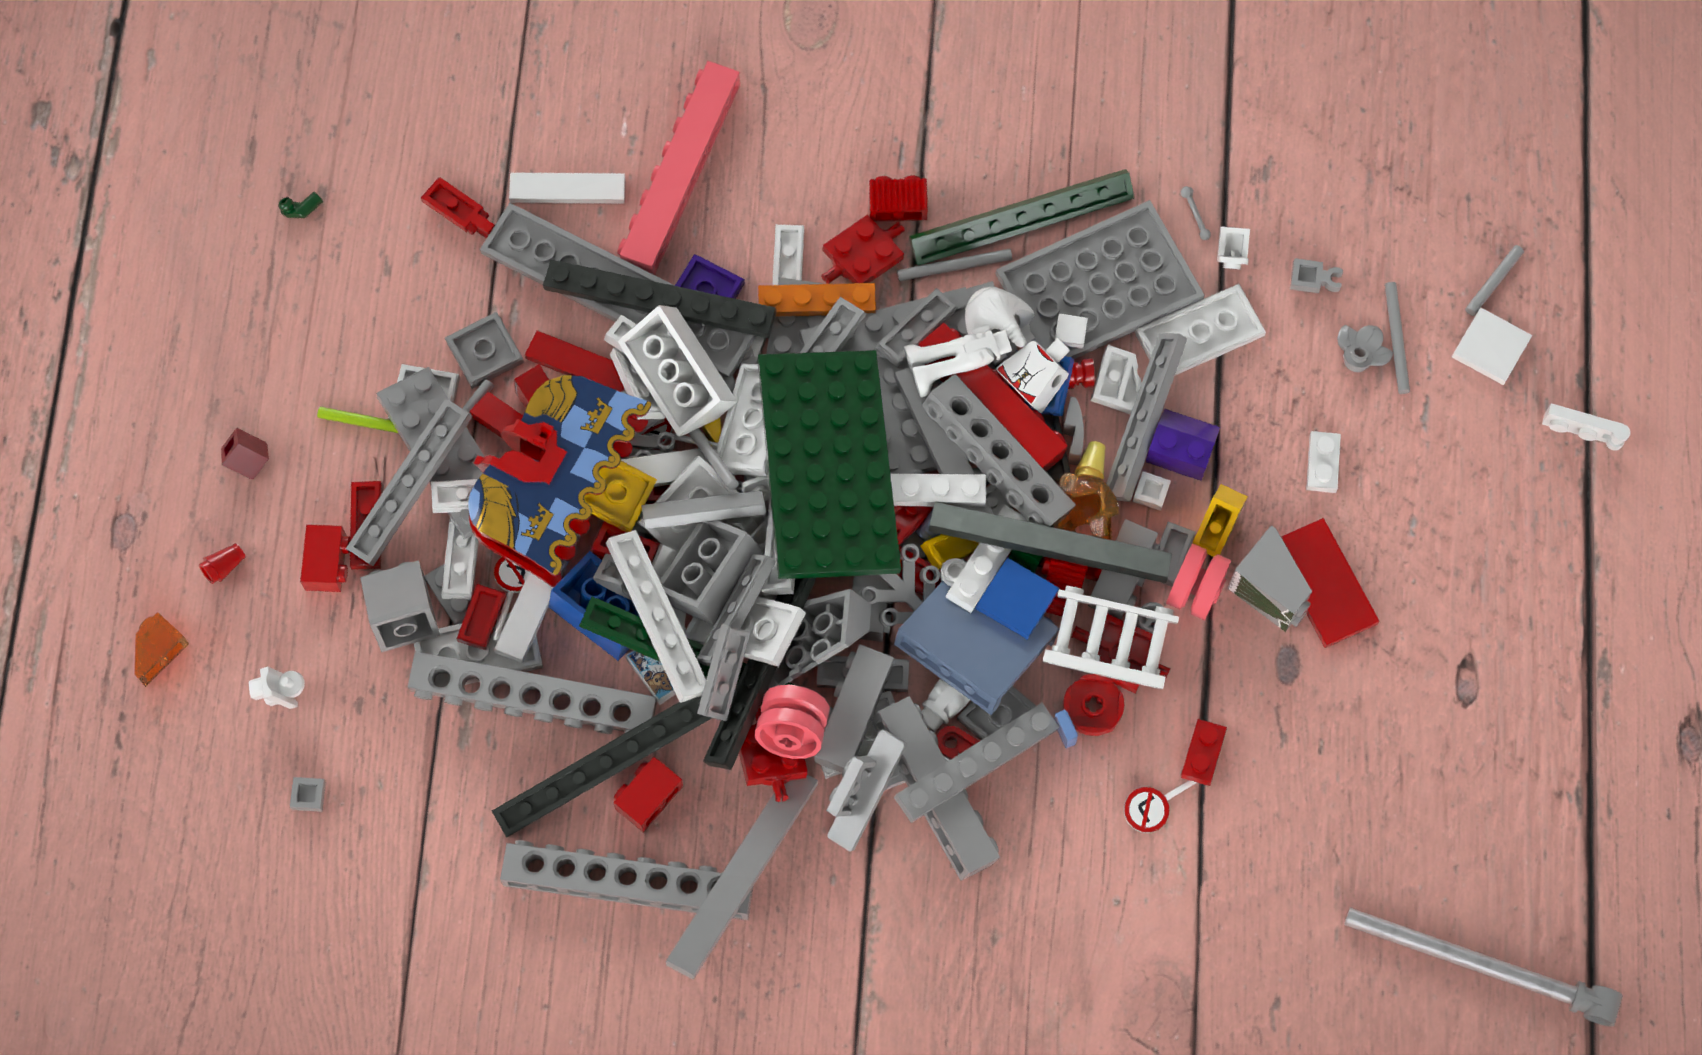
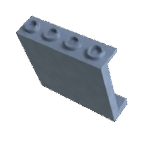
M942 581L898 629L894 645L992 715L999 707L1002 697L1048 645L1052 646L1060 628L1051 619L1043 616L1027 640L975 608L970 613L947 599L946 595L951 586Z

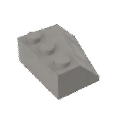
M851 589L807 600L803 608L806 614L779 667L777 666L768 690L778 685L787 684L847 648L868 633L871 604Z

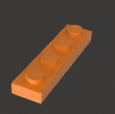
M875 283L758 285V304L775 307V317L827 316L840 297L865 313H876Z

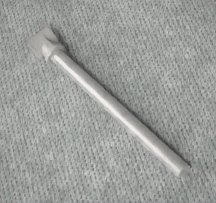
M1350 908L1344 923L1348 927L1568 1003L1569 1011L1574 1013L1577 1010L1584 1012L1583 1017L1596 1024L1609 1027L1615 1025L1623 995L1616 990L1598 985L1588 988L1581 981H1578L1576 986L1359 910Z

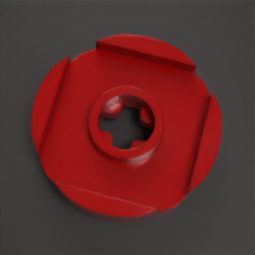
M1096 674L1080 677L1068 687L1063 699V710L1068 712L1075 729L1079 733L1088 736H1100L1112 732L1120 722L1125 707L1124 696L1121 690H1118L1117 686L1108 677ZM1091 698H1096L1097 703L1102 705V709L1091 712L1090 708L1085 706V703H1090Z

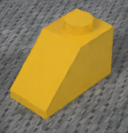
M1220 484L1202 520L1193 544L1207 549V554L1213 557L1217 554L1220 555L1248 496Z

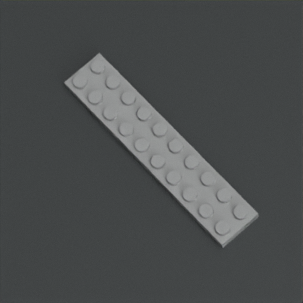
M512 203L508 204L480 248L481 254L542 285L551 259L673 285ZM561 294L614 322L623 315L635 324H638L649 314L644 311ZM686 321L719 374L728 378L735 373L757 337L755 335Z

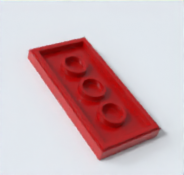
M1324 518L1281 536L1312 590L1308 599L1311 605L1306 613L1324 648L1369 629L1380 622Z

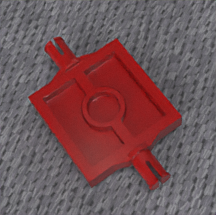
M866 215L823 244L822 251L833 263L832 268L821 274L824 282L826 281V284H830L839 276H843L852 283H870L904 259V252L894 243L893 239L905 232L903 225L900 226L901 223L896 222V224L884 230Z
M1109 614L1106 616L1098 655L1100 656L1099 662L1111 664L1112 659H1116L1124 621ZM1076 626L1071 638L1088 644L1090 632ZM1135 627L1128 662L1130 663V669L1141 671L1142 666H1146L1153 634L1138 627ZM1159 664V675L1167 678L1171 668ZM1109 678L1113 681V684L1135 694L1139 688V684Z
M760 707L755 716L756 722L758 721V717L761 715ZM757 723L751 725L739 752L746 785L763 784L773 786L775 800L777 802H780L781 799L782 802L786 801L788 795L785 784L791 780L807 778L808 770L805 759L781 757L767 751L755 738Z

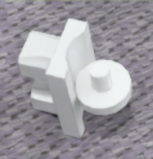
M270 667L260 669V678L249 680V690L252 699L259 700L263 698L269 706L279 704L289 709L298 707L295 697L299 696L305 687L304 678L300 673L295 671L282 673Z

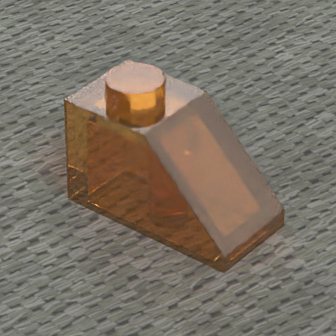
M158 612L141 623L139 631L135 636L134 675L145 687L189 645L185 637Z

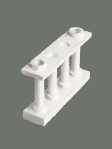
M1066 586L1065 591L1059 589L1058 597L1066 599L1056 646L1053 645L1052 650L1045 649L1044 663L1163 689L1166 677L1159 675L1158 665L1168 623L1177 624L1179 620L1178 616L1173 615L1174 610L1156 606L1155 611L1090 597L1083 595L1084 589ZM1078 602L1096 606L1086 652H1082V657L1069 655L1071 649H1068ZM1108 609L1126 613L1116 659H1112L1111 664L1099 662L1100 656L1098 655ZM1138 616L1156 620L1146 666H1142L1141 671L1130 669V663L1128 662Z

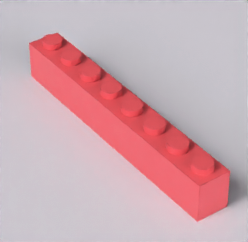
M707 61L704 70L700 69L696 75V88L693 94L689 93L684 103V109L686 110L682 118L678 117L673 127V133L675 134L671 142L667 141L662 152V157L664 158L661 165L655 166L651 176V187L649 190H644L640 200L641 209L638 214L632 216L629 224V230L631 231L627 239L623 238L618 248V255H620L621 259L653 275L658 270L740 87L739 71L711 61Z

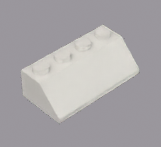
M657 306L617 341L678 437L717 420L738 402L677 307Z

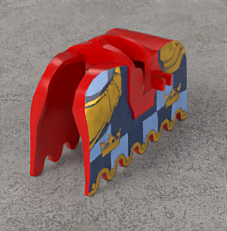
M562 375L546 381L530 399L522 420L517 419L515 424L504 427L501 433L502 439L513 450L505 452L500 459L492 455L484 457L477 455L473 462L483 473L471 490L468 501L470 527L479 542L554 588L562 578L560 573L563 566L562 560L569 561L575 557L576 549L574 545L577 542L576 534H586L590 528L588 519L591 517L592 510L585 502L584 497L586 494L600 495L606 490V482L599 475L601 468H617L620 465L621 458L631 455L633 447L630 442L634 439L635 432H642L648 424V419H637V417H643L649 412L651 402L619 392L582 376Z

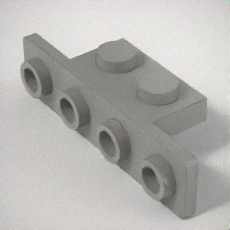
M880 730L867 756H853L846 763L843 769L844 776L839 786L835 787L829 797L830 804L826 810L836 817L827 835L829 839L848 851L855 850L907 747L906 742L886 730Z

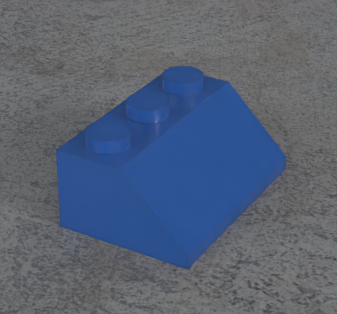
M589 551L551 590L549 608L619 661L629 648L579 627L586 607L593 596L636 616H639L632 600L594 581L593 577L602 560Z

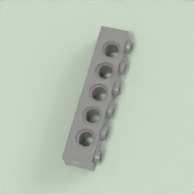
M956 374L930 392L922 404L928 416L942 427L948 438L965 452L969 461L976 464L986 475L987 480L999 489L1006 497L1008 503L1016 508L1027 522L1055 527L1067 517L1076 504Z

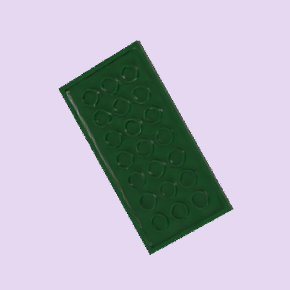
M877 351L758 354L757 362L778 579L900 574L901 563Z

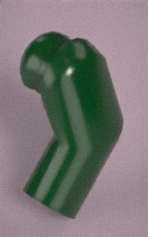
M312 192L302 202H293L289 197H284L279 201L278 208L286 218L304 219L321 205L323 200L316 192Z

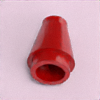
M234 543L232 546L204 557L203 562L199 564V568L211 584L217 581L222 582L246 556L240 546Z

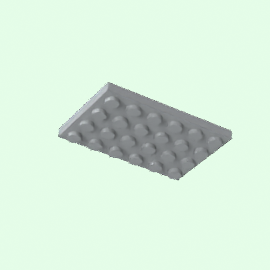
M1150 200L996 269V276L1003 289L1022 299L1034 311L1035 316L1029 323L1030 331L1034 335L1035 341L1045 350L1055 340L1059 313L1088 318L1083 349L1067 346L1070 351L1065 356L1072 357L1073 359L1124 337L1159 318L1203 300L1205 296Z

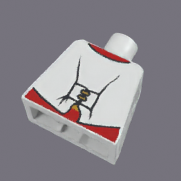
M1058 338L1046 350L1034 340L1001 363L996 370L1032 407L1042 413L1068 377L1069 373L1059 362L1070 349Z

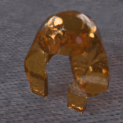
M1072 473L1062 475L1060 486L1076 505L1067 517L1058 524L1057 528L1076 532L1075 528L1078 526L1089 524L1092 536L1112 540V516L1119 514V505L1110 487L1103 479L1093 475H1081L1078 477Z

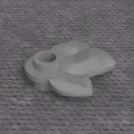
M1347 325L1341 327L1337 343L1344 351V363L1349 370L1362 372L1369 368L1370 365L1383 366L1392 358L1393 352L1381 346L1383 333L1379 327L1367 325L1358 332Z

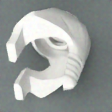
M992 286L977 290L969 299L965 308L968 335L998 329L1000 331L1005 330L1008 339L1019 347H1024L1029 342L1035 340L1029 325L1035 316L1034 311L1019 297ZM1006 354L1000 355L999 360H996L994 356V360L992 362L996 366L1000 362L1004 361L1008 356Z

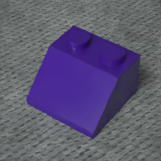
M1164 408L1148 451L1146 463L1202 481L1220 427Z

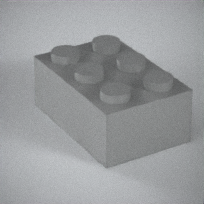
M718 520L700 522L696 525L660 582L673 608L715 625L753 554L761 555L763 550L745 531Z

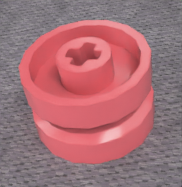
M1192 543L1166 604L1180 610L1185 607L1192 594L1195 598L1190 608L1191 615L1206 620L1213 603L1216 604L1227 580L1225 575L1232 560L1217 554L1212 558L1206 570L1202 567L1207 557V549Z
M778 685L770 688L763 697L761 715L758 717L755 730V738L767 751L781 757L805 759L815 756L822 747L824 728L827 725L830 706L821 695L805 687Z

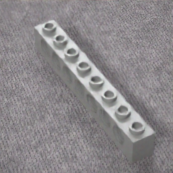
M417 651L414 654L407 686L410 691L415 692L414 697L432 700L433 696L445 698V703L462 706L463 701L475 703L474 708L483 711H492L493 707L505 709L504 714L522 717L523 713L535 715V720L552 723L553 718L565 720V726L582 728L583 724L595 726L594 731L605 734H612L613 730L626 733L654 717L657 704L655 696ZM440 673H448L450 675V682L445 687L435 686V678ZM475 678L480 680V688L476 692L468 693L465 691L464 686L469 679ZM501 684H507L510 686V694L503 699L495 697L494 691L496 687ZM530 690H537L541 694L540 700L535 704H527L524 701L525 694ZM561 695L568 696L571 699L569 707L565 710H558L554 707L556 698ZM590 701H596L601 705L599 713L594 716L584 713V707ZM617 708H629L631 710L629 719L622 722L617 721L614 718V712Z
M517 840L515 844L506 843L500 881L505 887L697 913L722 873L717 872V868L710 866H699V870L686 868L687 865L681 862H668V865L656 864V860L651 858L639 857L637 861L625 860L624 855L607 853V857L596 856L594 851L587 849H577L576 853L564 851V848L558 845H546V848L533 847L534 844L531 842ZM542 860L544 862L543 868L539 872H530L528 866L532 861ZM564 864L575 866L573 874L567 877L559 875V869ZM596 868H602L606 871L604 878L599 881H593L589 878L590 872ZM624 873H634L637 876L635 882L631 885L620 883V878ZM655 877L666 878L667 884L664 888L657 890L650 886L651 881ZM687 881H694L698 884V888L694 893L686 894L681 890L682 885ZM753 887L733 918L749 919Z

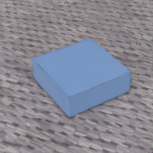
M1062 710L1055 713L1054 720L1060 727L1057 731L1065 748L1076 745L1078 733L1068 712Z

